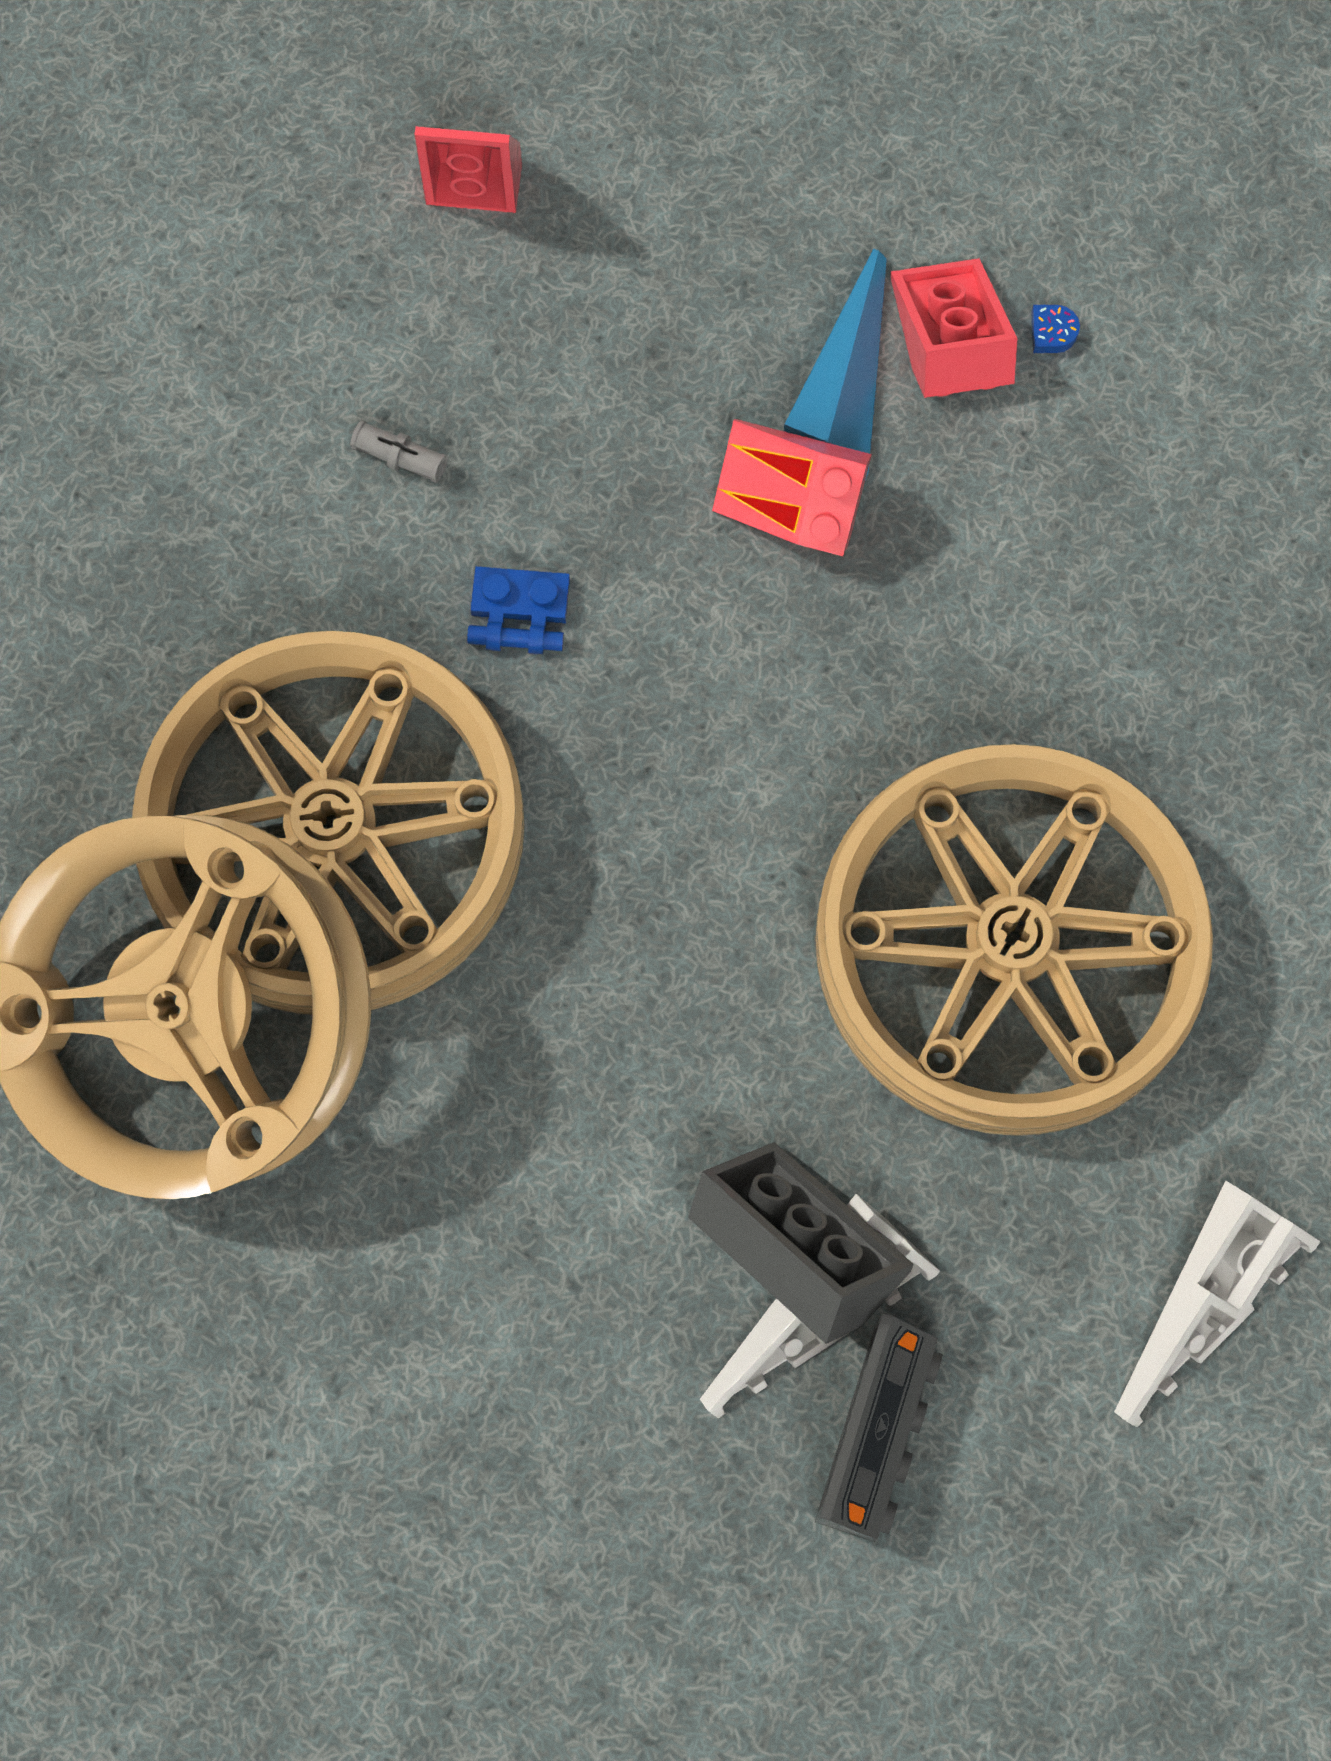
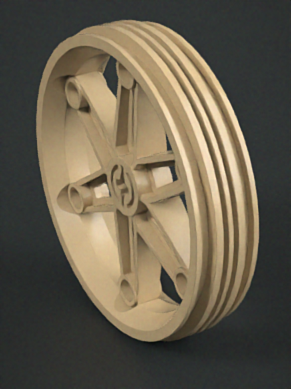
M342 631L306 632L267 641L236 654L202 677L180 698L161 724L144 759L135 790L132 818L142 816H174L177 795L192 759L213 730L226 719L275 796L186 815L223 817L246 824L283 817V828L286 838L279 839L292 846L313 865L320 866L319 872L328 880L332 887H334L338 880L402 952V954L390 960L368 967L371 988V1010L402 1001L425 990L448 975L480 945L497 922L517 878L523 852L524 808L517 768L499 724L480 698L455 674L430 657L403 644L382 637ZM352 677L370 680L368 687L323 763L318 760L260 696L280 686L312 678ZM395 687L402 690L400 696L395 700L384 701L378 698L379 694L386 688ZM413 696L437 711L459 733L474 756L483 780L382 783ZM252 704L257 706L255 713L248 718L240 719L234 717L236 711L243 705ZM372 718L383 722L358 786L349 780L339 778ZM267 731L274 736L312 779V781L301 786L294 794L258 740V737ZM474 796L483 797L488 801L487 806L479 812H469L463 808V805L469 798ZM446 803L447 813L376 827V816L373 806ZM335 815L336 819L333 820V827L324 829L323 825L326 824V817ZM488 826L485 849L476 876L460 904L437 929L387 852L386 847L470 829H481ZM365 850L403 906L394 915L386 909L347 865V863L362 855ZM239 855L236 857L235 861H242ZM160 858L136 864L147 898L165 929L177 927L191 906L176 868V864H190L188 858ZM264 896L250 935L246 940L243 953L239 950L237 952V959L244 969L249 982L252 1001L273 1009L313 1015L309 973L287 970L293 955L299 947L298 940L289 924L286 928L275 924L280 911L267 896ZM207 926L205 933L214 937L215 932ZM413 926H422L429 931L425 940L418 944L406 943L403 940V936ZM275 944L280 947L279 954L272 961L263 963L256 960V954L262 946Z
M1012 744L967 749L935 759L894 781L866 806L843 836L831 860L824 880L817 913L815 942L821 987L830 1014L841 1036L857 1059L873 1077L912 1107L949 1124L989 1134L1034 1135L1065 1130L1090 1122L1118 1108L1153 1081L1177 1053L1190 1033L1201 1010L1212 964L1213 934L1205 888L1194 859L1174 826L1147 796L1111 770L1088 759L1040 746ZM990 789H1020L1056 796L1067 800L1068 803L1017 876L1013 878L955 798L956 796ZM931 806H939L946 810L949 819L943 822H935L928 818L925 809ZM1078 808L1090 811L1095 818V823L1086 825L1079 823L1074 818L1072 811ZM914 818L917 828L921 832L957 906L853 913L858 889L871 862L888 839L904 824ZM1104 821L1119 832L1145 862L1160 890L1168 916H1149L1064 907ZM955 837L960 839L998 892L997 895L986 899L980 905L948 844V841ZM1064 838L1075 844V847L1045 906L1036 898L1026 895L1025 892ZM1021 920L1024 922V925L1019 933V940L1015 942L1014 946L1011 945L1005 956L1001 955L1006 944V937L1011 931L1016 929ZM993 922H995L993 929L990 933V936L988 937V927ZM967 926V948L894 942V931ZM857 927H868L874 931L877 940L869 945L859 944L853 939L851 931ZM1058 928L1130 934L1131 946L1058 950L1060 944ZM1159 931L1168 935L1172 941V949L1162 950L1154 946L1150 939V933ZM1037 941V950L1032 955H1029ZM855 959L962 969L918 1060L893 1038L874 1012L860 982ZM1171 964L1165 996L1152 1025L1140 1042L1116 1063L1069 970ZM980 970L990 979L1000 982V985L960 1041L950 1035L949 1032ZM1045 972H1047L1079 1035L1077 1039L1071 1042L1067 1040L1027 984V982L1035 980ZM1012 998L1074 1085L1042 1093L1009 1094L970 1087L956 1082L954 1079L1009 999ZM933 1053L945 1054L952 1062V1070L947 1073L934 1072L927 1064L928 1055ZM1084 1055L1095 1057L1101 1064L1102 1074L1097 1076L1085 1074L1079 1067L1078 1058Z

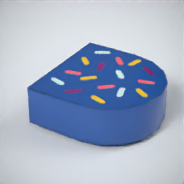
M1033 305L1031 311L1033 353H1060L1070 349L1076 342L1080 329L1079 319L1076 314L1066 306Z

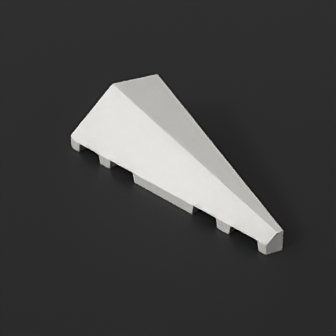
M1225 1181L1114 1412L1126 1422L1138 1427L1143 1422L1139 1415L1152 1395L1159 1390L1164 1395L1169 1396L1178 1387L1171 1376L1190 1357L1201 1364L1255 1310L1251 1303L1264 1283L1270 1279L1280 1285L1289 1276L1282 1265L1300 1247L1312 1253L1320 1241L1249 1194Z
M854 1195L847 1206L914 1264L911 1272L898 1287L920 1273L928 1281L937 1276L940 1270L878 1211L859 1195ZM897 1288L885 1300L889 1306L902 1299ZM775 1299L702 1395L700 1401L711 1414L719 1419L726 1414L723 1406L734 1394L746 1386H749L757 1394L768 1386L763 1375L786 1360L794 1368H797L842 1337L825 1344L779 1300Z

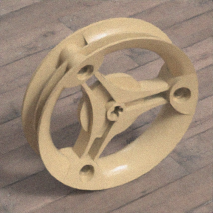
M209 815L142 816L122 819L98 826L59 847L41 862L12 898L0 921L1 1087L15 1113L43 1148L63 1165L102 1187L144 1198L178 1199L216 1192L270 1172L295 1158L328 1128L342 1109L355 1085L363 1064L371 1022V988L368 966L361 940L351 916L328 880L292 846L266 831L229 818ZM238 855L244 866V875L241 880L234 872V862ZM160 858H188L195 873L202 879V883L193 903L180 924L175 928L149 932L134 940L115 960L107 980L84 987H69L59 969L51 962L65 925L83 899L106 878L131 865ZM223 894L231 897L213 937L205 933ZM267 896L278 908L298 940L310 977L313 1006L311 1036L300 1073L285 1099L273 1101L270 1100L257 1080L243 1046V1041L251 1021L252 998L247 976L237 959L238 945L248 914L256 898ZM104 997L103 1009L105 1019L73 1021L74 1006L72 998ZM38 1004L41 1007L42 1011L41 1019L39 1018L37 1011ZM71 1033L93 1034L111 1038L122 1056L141 1072L160 1080L186 1081L206 1104L220 1126L212 1139L210 1147L190 1151L160 1149L140 1143L108 1125L81 1099L60 1064L57 1055L65 1047ZM222 1068L246 1108L238 1110L215 1071ZM254 1122L258 1123L261 1128L262 1144H259L252 1134Z

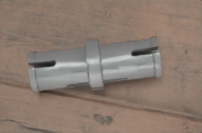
M363 420L357 424L350 442L351 449L359 450L386 461L387 467L398 471L400 468H403L434 483H438L441 479L448 461L446 454H440L411 442L409 435L399 433L396 436L367 424Z

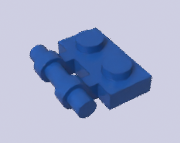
M475 566L471 616L489 617L487 626H468L467 643L486 645V650L501 651V647L526 648L529 654L542 655L544 650L563 651L564 632L546 631L547 622L566 623L570 574ZM504 619L531 621L530 630L503 628Z

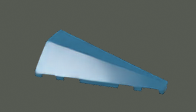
M873 248L784 424V432L870 454L887 258L879 250Z

